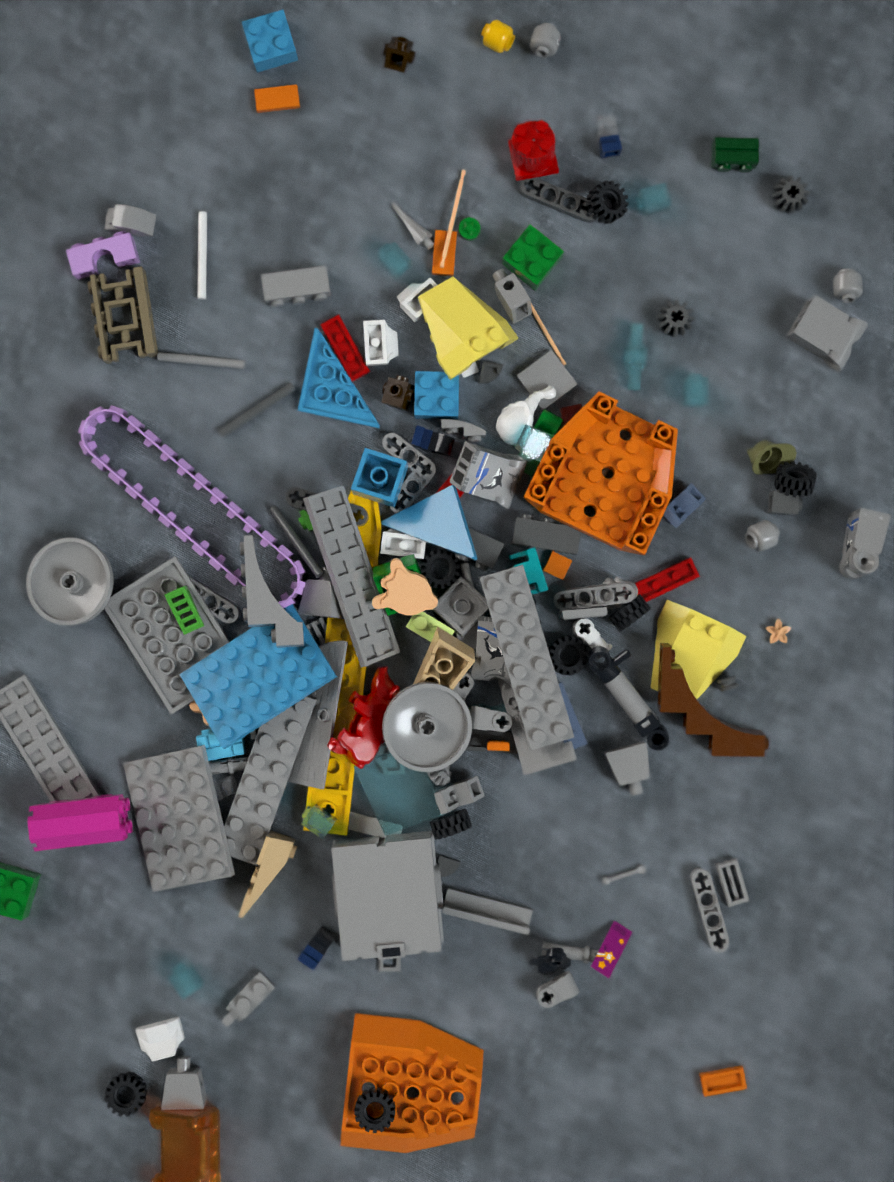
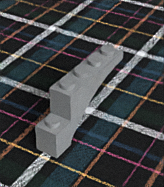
M245 535L244 542H240V555H245V564H241V577H246V586H242L243 600L247 599V608H243L244 622H248L249 627L275 626V629H271L272 643H276L277 648L303 647V622H297L272 595L259 569L253 535Z

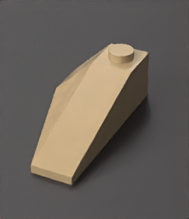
M272 830L266 836L256 863L258 867H256L252 875L251 886L247 890L238 917H244L289 858H294L298 847L294 845L296 839Z

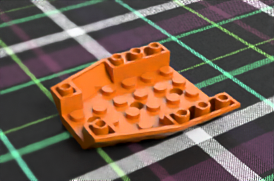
M599 391L550 440L523 498L540 513L619 551L645 555L672 497L678 429L660 420L654 425L617 407L618 400ZM620 431H628L631 439L623 440L620 437ZM602 469H611L613 477L605 478L602 474ZM586 506L593 507L596 512L595 516H587L584 513V508Z
M355 1013L340 1146L409 1153L474 1138L478 1119L484 1049L421 1020ZM366 1082L373 1083L375 1090H377V1087L381 1088L383 1092L387 1090L388 1095H392L393 1102L395 1101L394 1120L389 1128L385 1127L383 1132H380V1130H377V1133H373V1130L367 1132L365 1127L361 1128L359 1122H356V1115H354L355 1105L359 1095H362L364 1091L362 1086ZM410 1087H416L419 1090V1095L411 1098L407 1095L406 1091ZM454 1092H460L464 1098L461 1102L456 1103L452 1101L451 1095ZM372 1102L367 1106L366 1111L370 1117L378 1118L383 1114L384 1108L380 1103Z

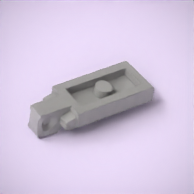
M260 971L229 1002V1005L226 1007L229 1012L223 1017L221 1022L226 1027L235 1019L241 1022L276 986Z

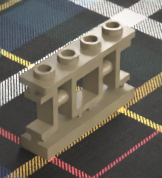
M142 266L134 267L133 270H125L127 281L107 284V277L104 273L97 276L95 274L90 275L91 281L88 282V290L90 295H93L94 303H91V310L93 316H96L97 319L94 330L96 337L100 339L101 345L98 346V355L106 364L119 362L118 351L137 348L140 358L147 356L152 358L158 355L147 276ZM133 278H135L139 306H137V301L134 297L124 299L123 289L134 287ZM99 283H101V289L104 292L114 290L115 300L104 302L105 311L103 310ZM131 305L133 324L114 327L111 308ZM140 321L142 323L145 349L141 340L133 342L130 340L129 332L141 330ZM106 326L110 334L121 333L122 343L110 345L111 354Z

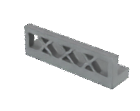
M449 887L447 888L442 909L444 914L529 935V924L533 912L531 908Z

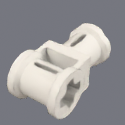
M578 619L573 623V634L581 638L591 649L596 646H602L609 651L612 648L611 643H606L600 636L601 634L594 628L593 622L589 619ZM580 624L587 625V627L585 628L587 631L586 633L579 632L581 629V627L579 626Z

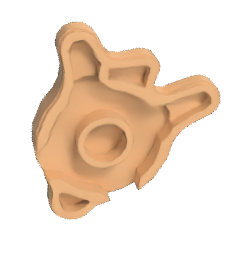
M399 558L391 560V573L381 579V586L387 589V591L372 599V606L375 609L391 608L404 615H416L425 610H432L438 604V599L433 594L428 580L423 575L408 570Z

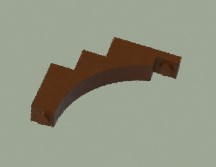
M660 643L657 706L659 711L683 713V730L686 734L709 735L708 751L711 756L765 757V750L769 748V739L763 731L735 726L709 712L691 692L682 667L671 664L675 662V650L672 649L669 643Z

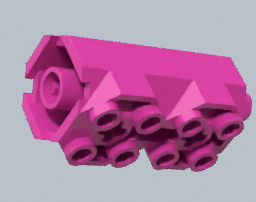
M123 794L51 801L29 807V812L33 811V816L28 817L27 823L29 840L31 844L36 843L37 845L33 847L34 851L124 841L128 838V833L133 832L132 821L128 820L127 812L130 811L129 798H124Z

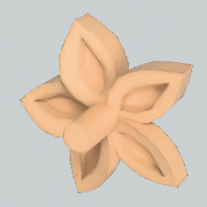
M777 618L775 627L768 626L765 628L767 632L771 633L769 641L770 643H775L779 640L782 643H787V636L785 634L791 630V627H782V622Z

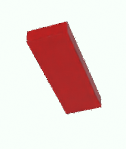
M338 314L320 324L352 382L369 374L370 370L366 366L340 315Z
M689 557L634 584L638 588V595L641 594L644 600L648 602L699 578L700 575L692 558Z

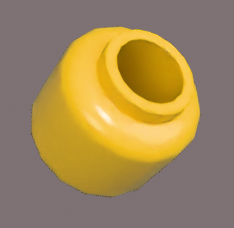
M493 20L490 24L486 23L481 32L484 46L496 53L509 51L515 39L512 27L499 20Z

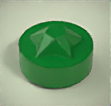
M468 217L460 222L459 234L464 240L472 241L479 236L481 227L475 218Z

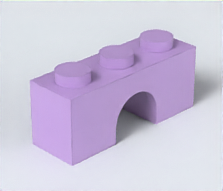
M121 231L115 233L114 237L107 239L99 237L93 239L92 243L89 244L77 243L72 245L71 249L66 250L73 276L79 280L90 277L92 274H99L97 261L105 254L113 255L115 264L119 268L140 263L133 236L129 232Z

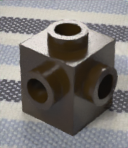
M393 36L390 43H386L384 47V68L405 73L408 65L413 64L416 51H413L414 42L402 36Z
M397 375L396 379L388 377V381L384 383L382 389V403L408 411L410 402H413L415 398V386L409 383V378Z

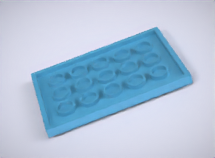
M293 604L284 608V610L297 622H303V647L277 648L276 643H272L271 629H275V626L252 627L180 674L223 749L228 748L337 677Z

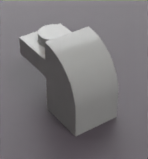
M115 205V208H108L105 230L110 232L125 231L138 237L153 236L156 214L137 207Z
M478 776L447 785L434 793L436 804L441 814L448 813L459 806L473 803L485 796Z

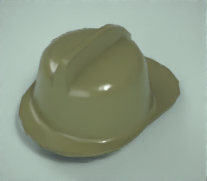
M768 440L760 441L753 448L747 449L753 472L757 475L776 473L777 467L780 464L784 465V462L790 464L791 461L795 460L797 453L795 447L791 444H775Z

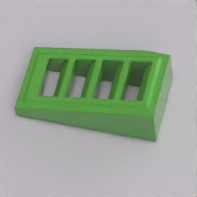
M187 586L165 594V598L184 635L205 626ZM182 594L184 595L185 598L177 602H175L173 599ZM188 603V607L178 610L177 606ZM192 611V615L182 619L181 614ZM196 619V623L186 627L185 622Z

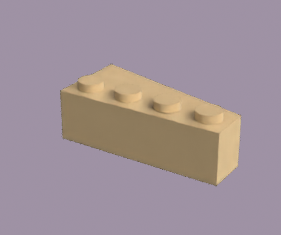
M437 627L413 684L434 682L445 685L453 690L475 662L474 649Z

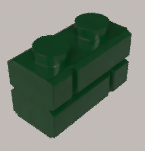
M714 138L712 142V168H717L718 172H729L731 169H739V172L748 173L757 167L759 163V138Z

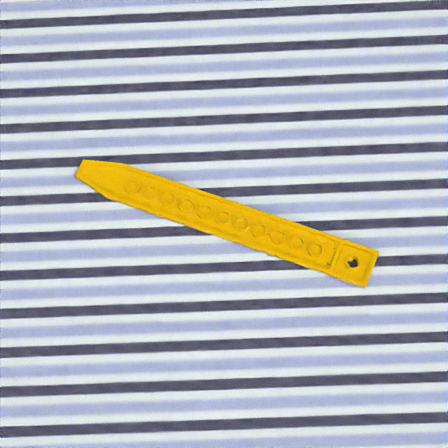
M351 491L348 497L349 503L363 507L369 515L367 523L364 526L358 527L372 568L378 566L382 534L378 502L353 495ZM358 511L357 514L353 513L356 522L359 519L363 520L364 516L361 514V511ZM328 617L325 643L332 641L348 642L333 738L337 739L343 728L349 732L351 721L356 714L353 709L354 705L349 702V698L353 691L363 695L366 667H361L345 620ZM330 751L324 789L308 786L303 831L348 835L355 765L347 760L343 754H336ZM327 804L331 805V808L334 809V813H331L330 817H327L326 813L322 812V808H326Z

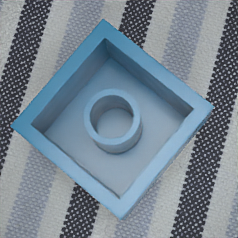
M284 9L242 21L257 73L298 61Z
M415 371V419H458L459 375L450 380L445 372Z
M365 448L351 487L353 495L395 508L408 470L407 461Z

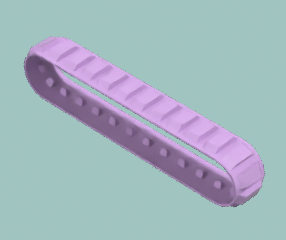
M112 405L109 409L100 406L89 412L90 416L86 420H82L78 431L82 439L79 445L84 455L88 457L93 456L91 462L104 472L109 470L108 477L120 486L125 484L127 486L125 491L134 499L139 501L142 498L144 501L141 505L151 514L159 513L158 520L170 529L175 527L177 529L175 534L185 543L193 542L192 549L201 557L208 555L211 558L208 563L217 571L221 572L224 569L227 572L225 577L235 586L239 584L246 586V582L241 579V570L237 569L233 572L224 564L227 558L222 554L218 557L213 555L208 550L210 544L206 540L201 543L191 536L193 531L191 527L187 526L183 529L174 521L177 515L172 511L168 514L158 507L160 501L156 497L151 500L141 493L143 489L141 484L137 483L133 486L124 478L127 474L126 471L122 468L116 471L108 464L110 458L106 454L100 457L94 449L98 446L95 441H91L92 435H95L96 432L95 426L98 423L106 422V418L111 416L112 421L118 423L121 418H124L129 423L127 427L129 432L133 433L138 430L146 437L143 444L148 448L154 444L162 451L160 458L164 462L171 459L179 466L177 470L179 475L183 476L188 473L196 480L193 487L197 490L204 487L212 494L210 501L214 505L220 501L229 509L226 514L229 518L232 519L238 516L246 523L243 530L247 533L254 530L262 537L260 544L264 548L270 544L279 552L276 557L279 561L282 562L287 559L291 562L293 567L289 571L291 575L297 574L298 577L297 582L292 581L290 587L294 589V592L290 596L287 592L280 595L282 601L278 603L283 609L296 604L295 598L298 594L303 595L306 582H303L302 575L306 571L300 560L294 561L291 559L294 553L283 544L280 547L276 546L277 539L267 530L261 533L258 530L261 525L250 516L244 518L242 516L244 510L233 501L229 504L225 501L228 497L216 487L211 490L209 488L211 482L199 472L194 475L193 471L195 468L183 458L179 461L176 460L178 454L166 444L160 446L162 440L149 429L144 432L145 425L136 417L131 415L127 418V411Z

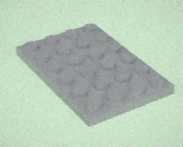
M177 556L111 596L104 608L170 714L175 713L194 701L180 674L230 642ZM183 586L188 587L205 625L185 635L165 598V594ZM182 594L173 599L175 602H177L181 599H184L185 597ZM186 602L177 607L178 610H181L183 608L188 607L189 605ZM190 610L184 614H181L182 619L192 615L193 613ZM194 618L190 621L185 622V625L187 627L191 624L196 623L197 621Z
M205 745L123 763L153 892L235 875Z

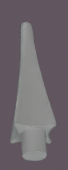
M393 203V209L403 220L417 245L422 244L428 250L434 246L433 241L430 239L433 234L414 221L396 203Z

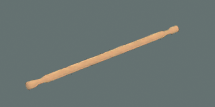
M466 170L461 172L440 268H444L445 265L444 261L448 252Z
M531 303L532 314L561 363L566 365L565 360L562 358L561 353Z

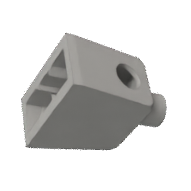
M504 269L496 271L493 274V278L496 281V295L511 322L515 324L532 314L531 299L514 273L507 275Z
M321 567L324 574L319 580L308 579L306 581L298 613L344 619L328 570Z
M642 741L603 751L619 786L628 784L631 796L643 793L641 780L650 778L646 742Z
M190 1056L177 1057V1068H170L167 1072L161 1110L204 1109L207 1104L202 1070L199 1067L190 1068Z

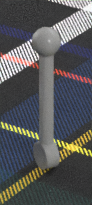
M639 865L635 870L613 877H603L602 883L608 885L611 881L633 874H644L646 868L643 865Z

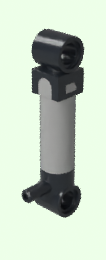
M596 646L592 648L588 655L590 669L599 676L632 720L633 726L642 738L647 737L649 747L656 751L665 749L669 744L667 728L660 724V718L651 707H648L618 667L619 664L631 657L630 651L625 649L612 658L605 647ZM596 656H603L605 661L603 663H596L593 659ZM659 733L663 735V738L654 740L652 736Z

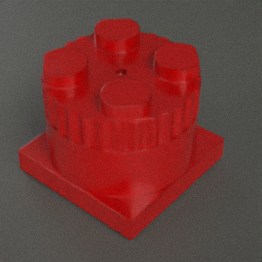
M543 120L526 121L525 123L518 124L514 129L511 139L508 140L516 181L558 174L559 167L555 154V134L551 127H549V124Z

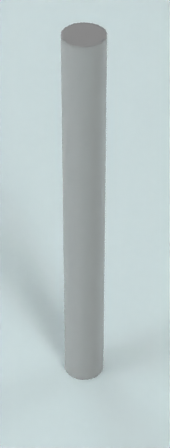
M158 352L157 355L158 361L245 369V360Z

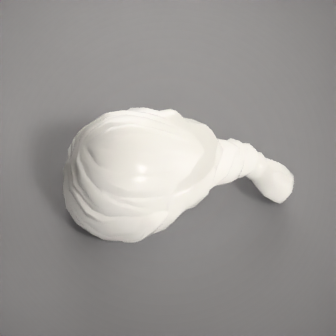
M549 385L543 390L534 391L525 401H516L503 408L496 423V431L499 433L500 438L512 446H519L527 442L532 433L533 415L538 403L543 398H554L556 396L555 388Z

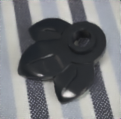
M551 948L546 951L545 956L534 957L529 961V964L538 966V972L547 975L556 972L558 968L566 969L570 967L571 959L567 958L564 949Z

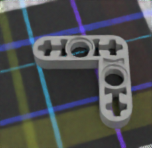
M389 433L382 440L383 448L387 453L402 460L403 454L406 451H413L416 455L415 460L408 463V469L412 472L404 481L400 492L403 490L407 496L412 497L411 501L406 498L403 502L404 509L414 503L436 474V467L431 460L399 435ZM396 438V444L400 448L402 444L406 445L401 450L399 456L395 454L398 452L395 447L392 446L390 449L387 447L388 439L393 440ZM419 457L423 459L420 462L423 466L426 467L428 464L431 466L430 471L432 473L430 475L427 473L422 475V469L418 465L416 469L412 468L417 464ZM410 481H415L419 484V490L416 493L408 492L407 484ZM399 493L397 500L400 501L403 495ZM390 506L391 510L394 513H398L404 510L402 508H398V510H396L394 507Z

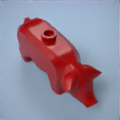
M388 666L377 668L371 682L370 694L364 696L356 691L352 692L349 702L354 705L353 709L356 714L351 721L349 732L343 728L337 739L331 737L327 744L329 750L336 754H343L347 760L360 769L375 758L381 744L385 742L382 732L383 717L391 700L400 692V686L395 685L388 674Z

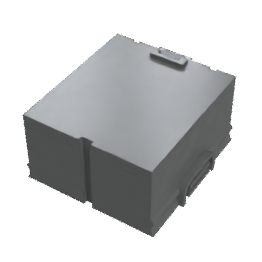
M423 831L386 835V839H380V836L333 840L331 848L334 870L332 884L335 915L339 923L342 961L357 960L358 957H362V959L378 958V960L403 958L410 954H421L422 951H426V953L441 952L442 942H444L441 909H443L444 903L440 864L436 863L433 832Z

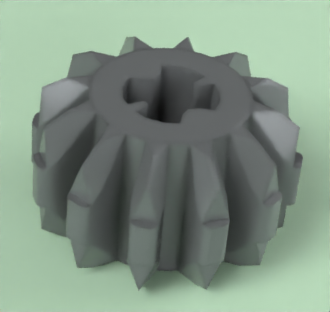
M789 175L787 180L781 178L779 184L774 186L773 189L776 192L772 194V198L778 199L774 205L776 207L781 205V212L788 208L789 213L793 214L795 209L801 211L803 205L809 202L806 197L810 195V191L804 190L808 184H801V177L794 181L793 176Z
M676 299L674 305L672 302L667 301L666 307L661 306L659 311L662 314L657 316V320L663 321L658 325L659 328H667L664 331L665 335L671 330L672 337H676L678 332L683 336L686 334V330H691L692 325L689 322H693L695 317L689 316L693 312L692 308L685 309L688 304L687 302L680 306L679 299ZM677 314L679 319L674 322L672 319Z

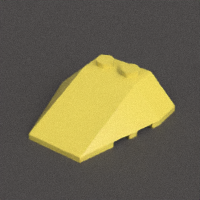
M454 277L449 278L418 297L425 322L428 323L431 341L435 345L437 361L450 380L468 370L474 362L498 348L503 349L518 339V336L506 319Z
M666 600L657 620V635L650 688L658 691L660 643H669L672 649L675 650V662L671 664L682 667L689 688L695 698L698 699L738 656L746 636L730 626L693 609Z

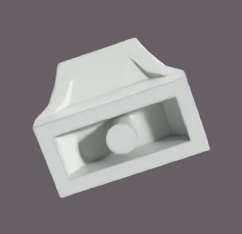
M431 278L424 283H411L396 296L400 302V307L414 322L423 317L418 297L437 286Z
M385 320L363 321L366 366L388 364L391 359L399 355L397 332L392 330Z
M390 528L388 531L383 532L380 554L400 557L414 554L415 558L424 559L426 542Z
M180 1016L135 1029L141 1051L146 1052L151 1061L175 1056L179 1044L185 1038Z

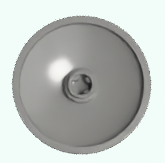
M61 538L47 544L36 554L27 573L26 586L32 606L44 619L59 625L76 626L89 622L103 611L111 597L114 578L108 558L96 545L79 538Z
M434 682L413 684L400 691L386 708L382 723L383 738L389 752L403 766L419 772L438 771L453 764L466 750L472 733L470 711L464 700L445 685Z

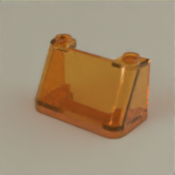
M161 1106L151 1109L149 1117L153 1129L161 1130V1172L157 1173L151 1182H220L219 1109L213 1106H205L204 1109L161 1110Z

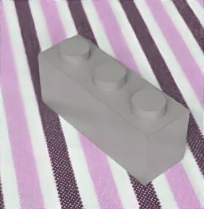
M326 266L261 274L264 301L267 305H271V307L283 306L285 302L302 304L307 299L323 301L328 296H331Z

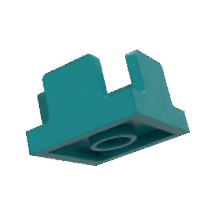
M535 547L508 556L509 561L526 556V562L514 565L513 567L523 564L528 583L534 584L536 588L531 590L533 595L548 590Z

